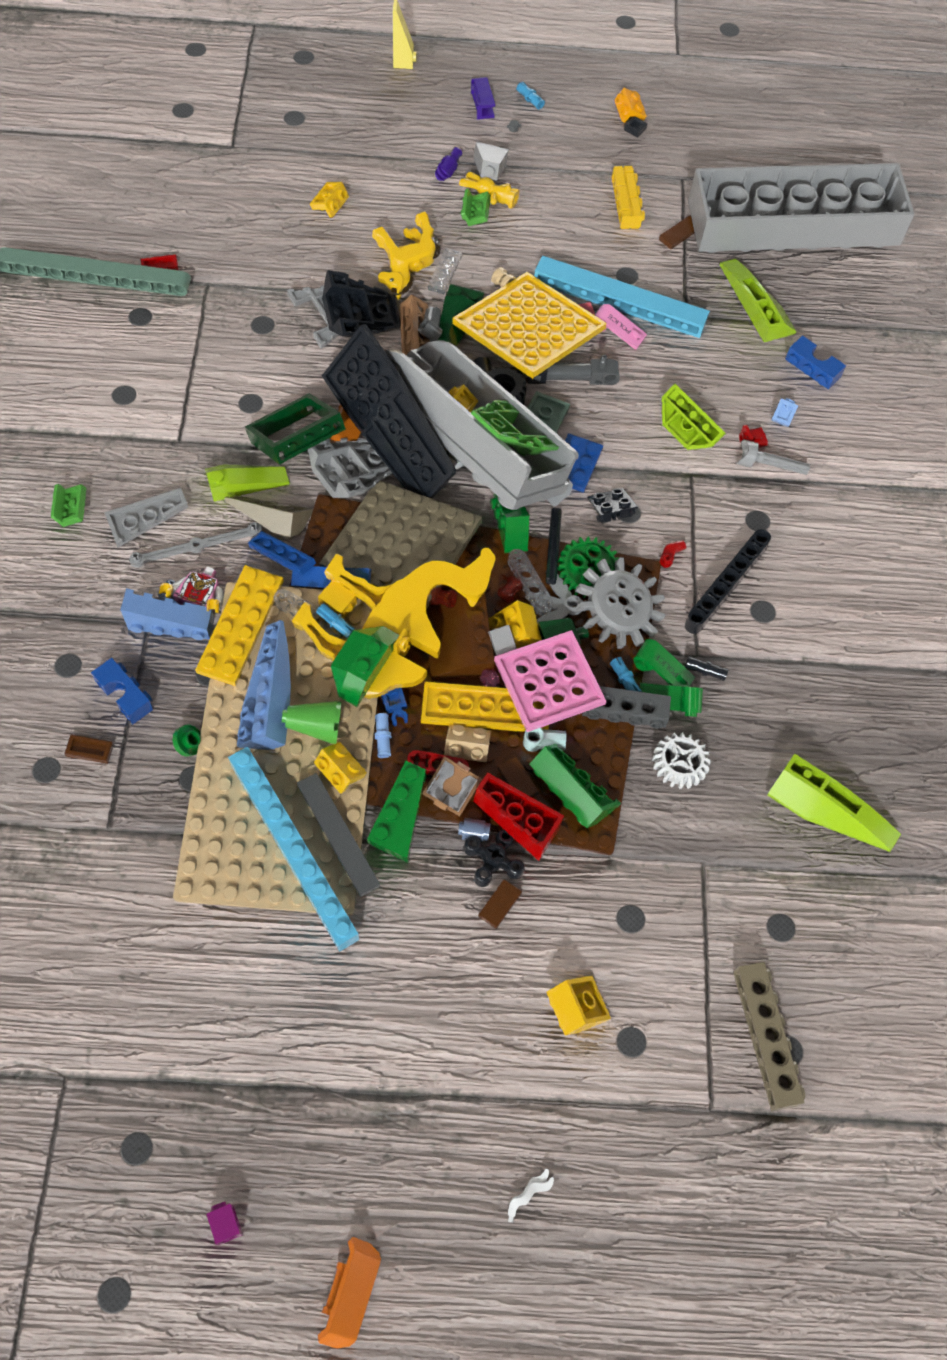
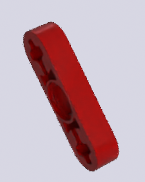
M419 750L410 752L407 757V761L413 764L416 757L420 758L417 766L426 769V774L434 775L436 769L432 767V763L437 760L442 761L444 757H447L456 764L461 762L469 767L468 762L463 758ZM426 759H429L428 768L425 767Z

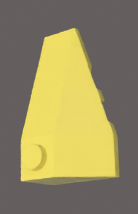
M394 0L393 67L413 69V62H416L417 52H414V44L398 0Z

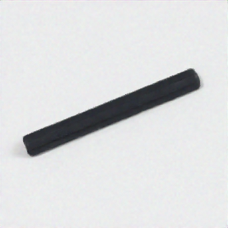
M555 507L551 510L546 569V583L548 585L556 584L562 510Z

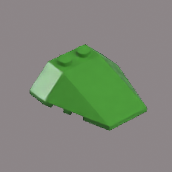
M494 400L492 404L488 403L485 407L481 406L471 413L491 433L515 449L520 455H535L556 451L559 448L546 435H523L512 425L519 411L506 400Z

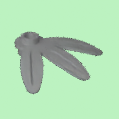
M558 574L556 584H550V586L559 598L542 594H527L525 596L529 602L536 606L555 610L538 618L537 623L564 619L568 614L577 615L582 612L576 611V608L573 606H577L583 600L576 595L572 596L568 586L562 584L563 579L559 578Z

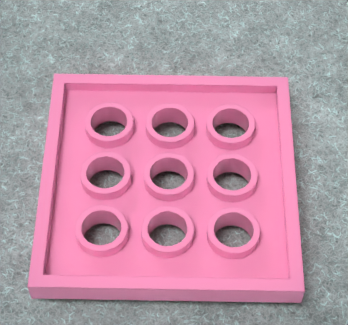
M572 630L494 657L496 666L526 732L606 704V699ZM559 652L564 653L566 658L559 660L555 657V654ZM543 659L547 662V665L543 667L538 666L536 661ZM518 666H525L528 671L526 673H519L516 668ZM566 670H571L574 672L575 676L569 678L566 677L563 672ZM552 677L556 682L554 684H547L544 679ZM531 683L535 685L536 689L528 691L524 686ZM580 688L582 689L583 694L579 696L575 695L572 692V689ZM554 695H561L564 701L555 702L552 697ZM539 701L545 707L543 709H536L533 703Z

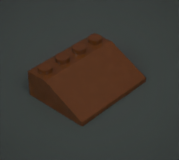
M485 592L478 599L474 607H471L467 598L460 593L432 602L429 608L426 609V614L440 640V655L437 659L428 654L431 679L493 674L494 657L488 633L490 628Z

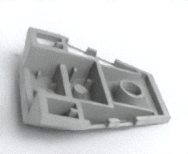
M329 438L308 449L313 473L333 498H349L363 494L379 483L380 480L382 481L392 474L391 470L366 439L347 441V438H341L340 441H330Z

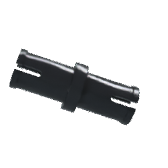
M688 656L685 664L686 669L688 668L702 673V676L706 677L709 675L725 681L729 670L728 668L714 665L709 660L703 661Z

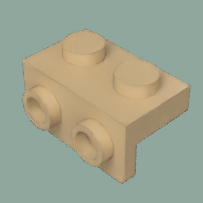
M449 724L444 755L486 762L491 731L483 728H470Z

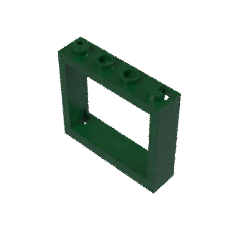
M310 393L245 426L251 444L279 465L346 430L340 412ZM311 406L312 409L307 410L306 407ZM313 412L322 417L275 443L267 437ZM282 451L283 456L279 457V452Z

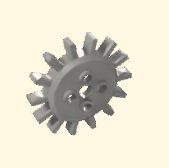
M620 557L615 562V571H611L606 560L602 559L597 564L602 574L601 577L591 568H588L583 574L593 584L592 587L582 583L576 587L575 592L588 596V601L580 602L575 607L576 611L590 610L592 618L586 621L584 628H591L597 623L603 629L599 636V642L605 641L610 636V633L617 636V649H622L626 645V635H630L635 646L639 647L644 643L639 629H642L651 638L657 634L658 630L648 621L652 619L660 622L665 618L666 614L653 610V604L661 603L665 597L664 595H651L648 588H651L657 581L655 577L648 579L646 582L638 578L642 569L641 564L636 565L631 570V573L624 571V558ZM619 596L626 599L627 605H622L619 602ZM609 598L613 599L614 603H611Z

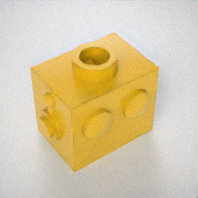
M333 579L318 596L319 606L325 604L336 614H341V617L345 619L356 606L357 596Z

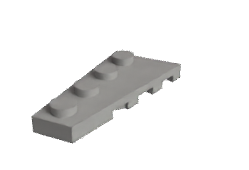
M178 488L105 512V515L119 548L188 508L182 489Z

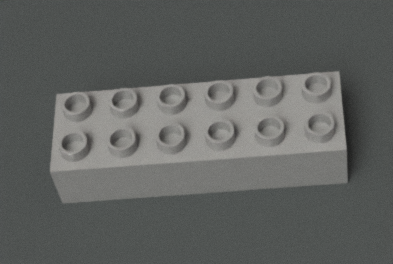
M899 163L696 168L688 198L698 251L709 253L734 250L748 252L751 250L767 249L782 251L784 249L799 248L815 250L832 247L848 249L864 246L877 248L901 245L914 217L913 207Z

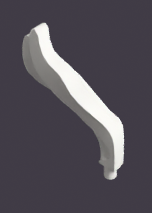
M545 1169L540 1176L532 1177L524 1191L512 1198L508 1209V1222L513 1223L517 1208L528 1204L534 1193L551 1189L554 1178L551 1177L547 1181L549 1169Z

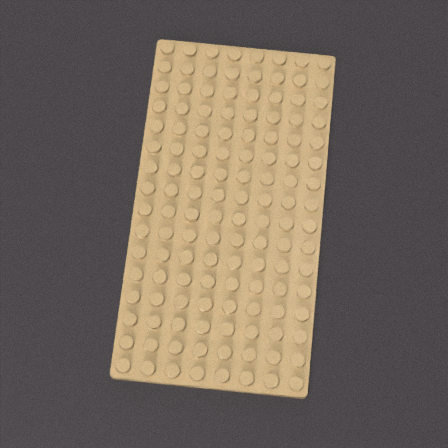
M229 582L226 584L221 614L236 583ZM281 586L236 686L210 678L200 734L201 742L198 746L173 899L176 902L316 913L228 759L229 756L244 749L237 747V734L241 719L240 713L266 626L282 620L286 632L290 661V705L330 701L342 702L337 742L342 743L365 769L367 774L364 778L350 784L345 792L339 793L314 764L321 750L333 744L288 728L284 746L272 750L250 749L346 914L348 916L354 914L356 889L299 790L297 782L315 773L318 774L361 850L378 697L371 699L363 698L358 707L339 698L331 669L333 661L320 654L316 645L304 630L294 627L292 623L294 616L303 603L307 602L311 604L313 618L329 635L347 641L345 636L334 627L330 628V624L316 613L319 607L318 596L323 590ZM357 598L356 606L344 620L354 627L355 630L363 629L372 610L365 602Z

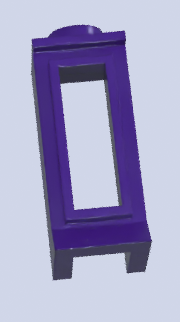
M488 78L471 79V94L477 110V120L495 118L492 108L495 107V101Z

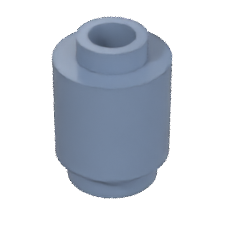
M464 818V822L459 823L458 835H462V840L474 836L480 839L481 842L483 840L488 841L490 823H485V820Z

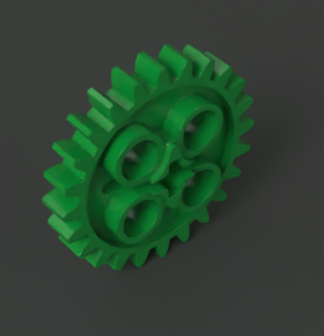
M587 536L585 541L581 537H579L577 542L572 540L570 545L567 544L564 550H562L561 557L558 560V571H562L559 578H565L562 584H569V591L573 588L576 590L580 583L592 587L593 584L587 582L583 574L588 568H591L601 577L602 574L597 564L602 559L606 560L611 571H615V562L619 559V557H614L617 551L611 552V545L605 547L604 540L598 543L597 537L593 541H590L589 536ZM573 562L578 563L580 566L574 565Z

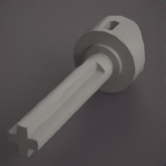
M745 439L741 441L743 452L741 460L736 463L738 465L751 468L756 461L807 475L810 470V464L758 451V443Z

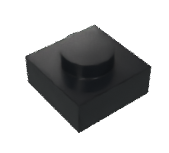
M634 116L625 124L624 130L638 138L647 129L648 123Z

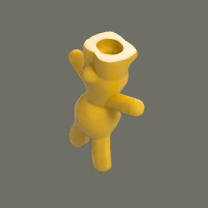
M468 172L466 178L459 181L460 186L476 189L479 194L488 191L492 205H495L498 201L513 209L519 199V189L511 188L509 183L496 185L491 178H482L474 172Z

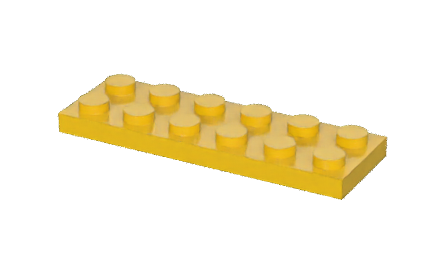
M247 565L244 566L195 669L197 674L236 686L284 582L283 577Z
M425 682L421 715V723L448 726L450 724L472 728L522 732L526 730L507 688ZM537 701L533 703L536 709H543L545 707L542 702ZM549 725L541 727V729L549 730Z

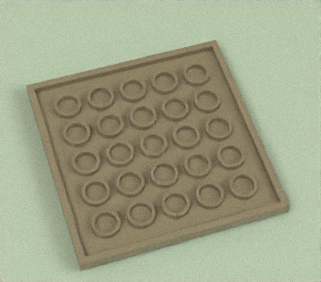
M380 480L368 492L319 564L320 567H328L334 556L338 553L343 556L344 568L371 569L370 584L376 587L388 586L405 578L416 568L430 561H446L455 565L482 523V516ZM437 585L431 590L427 599L426 609L429 608L442 585Z

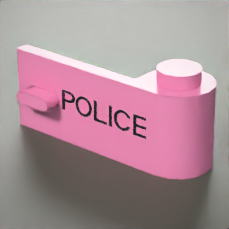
M603 304L595 314L596 317L607 323L606 329L609 328L635 350L647 336L643 330L609 304Z

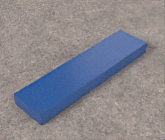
M263 531L248 542L251 549L301 576L316 564L311 556Z
M312 566L302 576L292 571L291 586L327 587L331 582L324 573L327 567ZM344 568L353 576L363 578L370 584L371 569Z

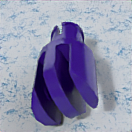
M454 147L450 155L443 157L435 171L437 180L445 181L452 176L458 167L457 161L462 156L461 149Z

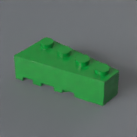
M405 761L367 838L369 845L407 863L409 862L424 790L426 769Z

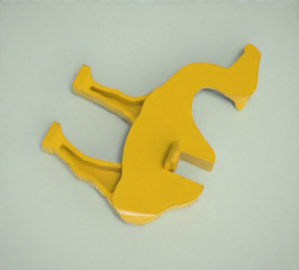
M483 548L481 555L465 568L446 561H430L416 568L405 578L383 587H376L369 584L363 578L353 576L344 569L343 556L338 553L334 556L324 573L327 579L331 581L334 579L352 591L357 598L361 599L371 608L372 612L366 620L363 629L384 626L399 634L398 639L393 645V652L364 698H377L395 688L413 687L423 682L427 677V670L402 657V655L406 656L410 649L409 644L437 659L440 655V640L426 614V603L429 594L437 585H447L467 598L469 605L474 607L478 599L486 591L494 567L495 555L489 548ZM304 602L292 620L295 628L304 630L320 654L334 661L346 641L329 635L312 616L311 604Z

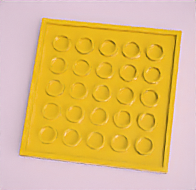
M526 272L453 317L452 324L533 379L605 330L607 323L532 274Z

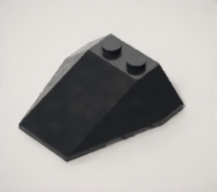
M327 270L322 301L330 331L340 336L352 337L360 325L365 324L372 334L401 328L400 315L394 294L376 286L373 288L364 284V281L351 279L349 274L344 272Z

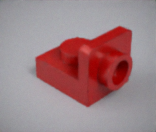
M743 425L741 433H739L740 443L745 439L758 443V448L767 446L768 440L762 427L749 429L748 425Z

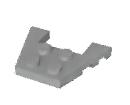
M324 285L316 289L305 287L303 290H287V295L295 307L312 300L328 325L322 301ZM329 326L313 332V337L320 349H323L338 336V334L329 330Z

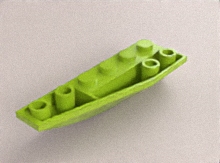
M737 259L720 262L721 269L763 342L796 334L797 331L783 307Z
M796 754L793 755L767 794L807 821L888 852L892 850L901 835L885 818L852 791Z

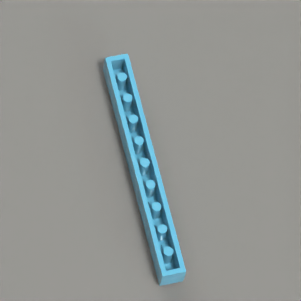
M546 256L541 257L535 269L534 276L557 291L599 305L609 304L619 312L697 338L701 337L710 312L709 310Z
M246 747L229 756L228 759L231 767L339 952L359 941L358 932L250 749Z

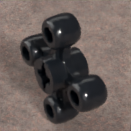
M504 829L497 833L496 844L489 845L488 847L483 846L480 839L474 836L468 837L464 842L463 850L468 856H479L483 860V866L478 868L474 875V882L479 887L488 886L492 880V872L500 868L504 869L511 879H519L524 873L525 866L521 860H510L505 856V849L512 845L514 838Z

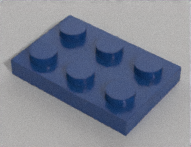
M568 433L565 441L579 455L568 479L573 484L572 489L584 493L604 445Z

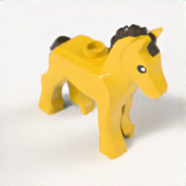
M425 211L417 214L415 222L421 228L422 234L415 228L403 229L404 236L415 243L397 247L384 227L376 228L372 232V238L377 241L380 248L385 249L391 269V272L379 273L378 281L386 285L391 292H395L398 300L413 286L412 272L420 271L430 266L440 254V241L437 237L433 238L434 229L430 225L428 214Z

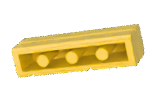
M614 166L611 179L620 228L639 229L641 222L645 219V212L641 210L642 198H639L640 186L636 185L638 180L637 173H634L632 166Z

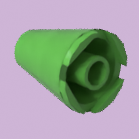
M330 701L290 705L287 710H283L281 723H285V727L336 744L342 702Z

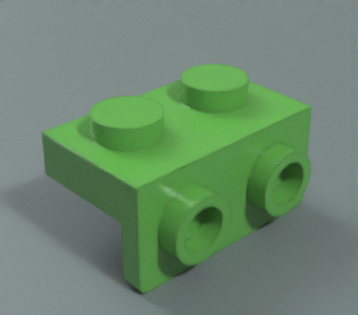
M465 189L461 216L468 226L488 221L490 194L488 191L472 195L469 189Z
M60 484L54 485L51 518L63 527L82 522L87 488L82 484L65 489Z

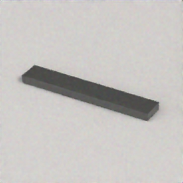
M315 773L297 782L299 790L359 896L362 897L379 888V881L318 774Z

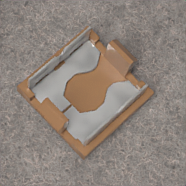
M444 757L422 794L433 800V804L444 811L448 809L460 817L482 778L469 771L471 768L461 762L456 764L447 757Z

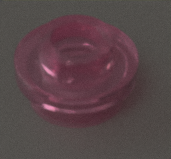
M486 669L482 671L480 679L483 686L496 687L499 684V677L495 670Z

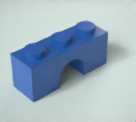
M802 335L789 348L785 359L829 390L841 378L846 365L833 356L824 361L816 359L813 354L817 345Z
M110 658L93 670L91 674L107 696L116 690L125 691V694L116 703L120 711L133 725L153 710L150 703L153 700L146 691L142 692L138 688L140 685L133 676L128 677L126 674L127 670L121 662L116 663L113 658Z

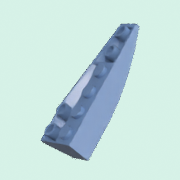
M282 620L266 626L240 713L241 719L237 734V747L239 748L248 747L250 749L272 750L284 746L286 743L287 728L285 723H281L283 710H287L288 706H290L291 678L288 643Z

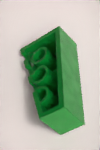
M556 744L545 746L529 764L534 769V773L547 783L549 790L562 800V804L571 810L576 816L577 821L586 828L596 825L622 804L616 798L614 801L606 795L607 790L602 785L598 787L590 781L591 776L586 771L574 767L576 762Z

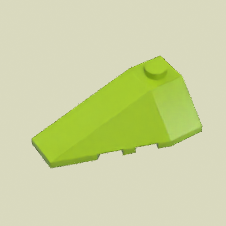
M223 464L205 469L214 502L224 500L228 496H241L290 484L285 467Z

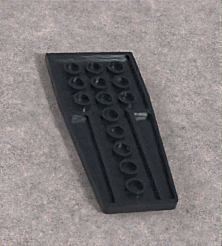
M360 325L322 374V377L352 422L406 490L432 499L456 474V469L398 370L367 325Z

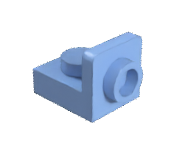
M781 399L771 421L789 427L798 405L791 399Z

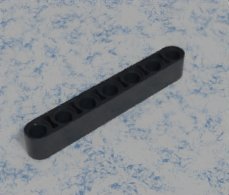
M759 529L754 532L690 610L685 622V629L689 633L697 634L705 627L764 554L771 540V535L767 530Z

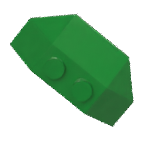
M384 626L353 630L331 664L339 698L355 707L359 706L393 652V645L398 639L399 634Z

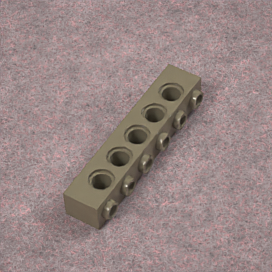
M765 962L738 966L733 974L771 1112L798 1107L805 1103V1090L798 1081V1066L792 1060L790 1053L792 1050L791 1042L784 1032V1017L782 1014H779L777 1007L778 996L772 990L770 983L772 981L769 968H766ZM752 985H758L762 990V994L756 993ZM759 1007L767 1010L768 1017L760 1014ZM766 1030H770L771 1032H773L775 1036L774 1040H770L766 1037ZM773 1053L778 1054L780 1056L781 1064H777L773 1061ZM779 1077L787 1080L788 1088H783L779 1084Z

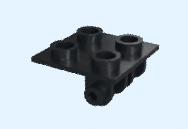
M616 488L612 491L596 493L587 497L599 513L596 516L598 523L601 522L602 524L610 522L611 518L615 521L616 516L618 519L632 517L635 514V508H638L623 488Z

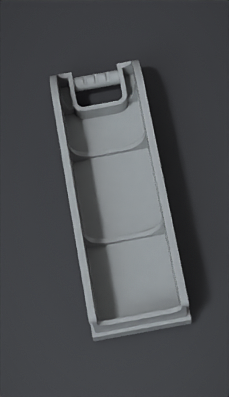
M442 340L432 341L417 349L410 350L407 356L397 350H384L398 370L441 445L447 449V455L468 468L476 482L491 489L498 496V501L502 506L516 510L566 492L569 486L567 478L575 461L578 459V452L456 346ZM464 384L478 400L473 410L481 406L485 407L488 403L492 404L494 400L508 401L519 411L512 424L523 435H546L559 447L558 450L535 455H520L515 449L491 433L471 414L472 411L469 412L448 391L454 386L458 388Z

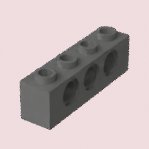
M599 686L606 699V703L610 707L600 706L582 713V716H587L589 719L594 720L600 718L614 723L621 721L635 726L642 724L656 729L666 728L669 721L671 696ZM622 706H627L631 710H625ZM643 709H648L651 713H646Z

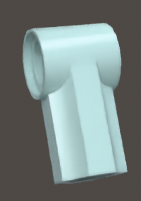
M541 728L529 732L525 730L523 746L528 751L534 752L552 744H556L561 750L566 748V731L543 730ZM534 736V737H536L538 740H537V741H531V740L529 739V737Z

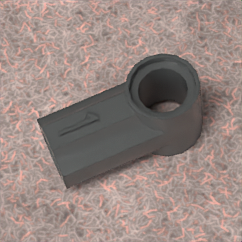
M430 306L426 309L424 320L419 325L418 331L432 342L436 341L442 334V329L439 327L441 310L438 307Z

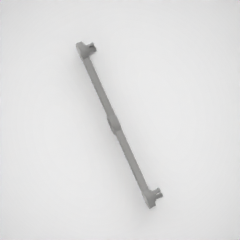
M253 522L244 529L204 539L193 538L189 543L145 554L133 552L129 561L131 566L140 568L147 562L190 551L200 553L206 547L249 536L254 538L262 531V527L258 523Z

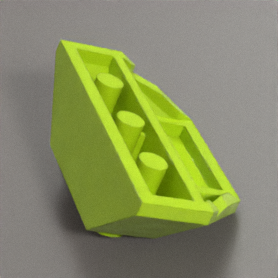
M676 384L662 396V425L687 450L712 448L726 434Z

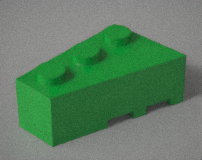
M494 493L493 498L490 499L491 510H494L504 553L528 551L530 515L526 507L523 506L516 510L508 509L499 503L498 496Z

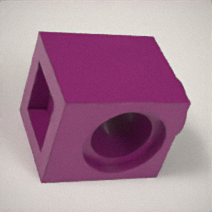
M226 1201L218 1203L211 1207V1212L206 1214L216 1245H222L243 1235L234 1206L231 1203L227 1205Z

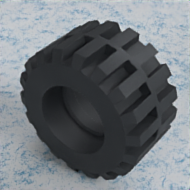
M499 366L497 369L494 367L491 368V371H486L491 378L524 405L527 385L523 375L517 373L518 370Z

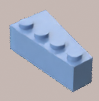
M126 588L121 613L128 630L135 633L150 632L154 635L167 634L177 638L184 636L192 637L196 640L210 639L215 619L213 610L208 612L205 606L187 602L180 605L170 598L158 600L152 598L153 594L145 592L143 596L133 594L134 590Z

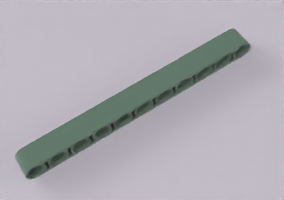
M7 247L0 248V271L5 273L176 296H185L191 282V276L184 271Z

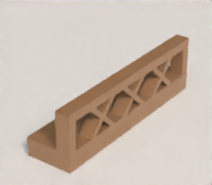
M410 295L400 303L402 353L406 356L410 350L417 349L419 346L421 347L430 342L423 334H421L422 340L418 331L420 325L418 318L421 322L424 320L428 304L414 295Z

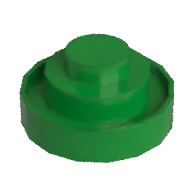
M190 724L183 725L175 730L172 741L174 748L180 755L190 757L197 754L198 746L201 742L200 730Z

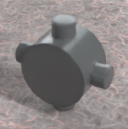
M511 120L507 128L511 132H517L521 128V124L517 120Z

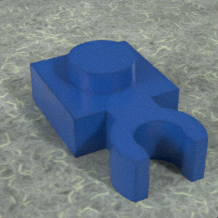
M395 688L382 695L381 698L386 714L393 713L392 724L397 726V717H402L404 722L408 723V715L404 711V709H407V704L402 688Z

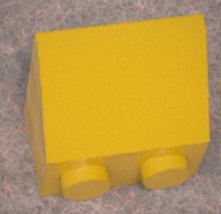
M593 976L565 980L546 992L550 1005L558 1018L559 1026L565 1036L582 1032L611 1019Z

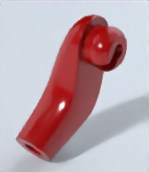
M684 540L672 542L665 546L660 558V565L662 567H671L674 555L686 549Z

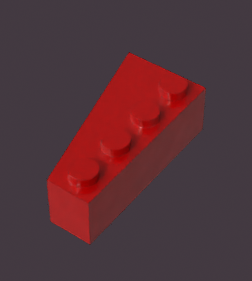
M490 773L486 774L476 789L473 802L540 861L560 829L564 815Z

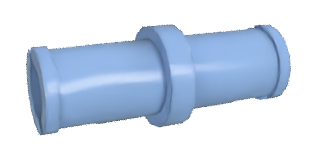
M386 713L375 715V739L377 740V756L379 758L391 756L390 739L392 736L389 731V715Z

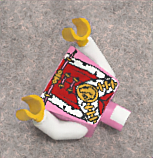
M206 567L202 574L194 571L190 572L187 577L173 584L162 583L159 589V594L166 593V598H171V595H173L174 601L180 605L187 602L205 606L208 612L213 610V613L214 610L215 613H219V608L222 606L224 599L223 590L219 587L218 580L214 578L216 571L210 567Z

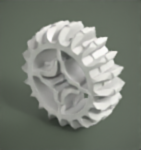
M683 732L679 737L674 733L671 738L666 736L663 741H659L658 747L654 750L655 755L652 758V762H655L653 768L654 770H659L657 777L664 776L663 783L670 781L671 787L678 784L679 789H682L685 784L689 789L692 784L696 786L700 780H704L705 774L709 772L708 766L711 763L710 759H708L709 752L704 751L705 745H699V739L692 740V734L686 738ZM668 751L671 754L670 758L672 759L669 764L667 763L665 758V753ZM694 757L697 762L696 770L693 769L691 762Z

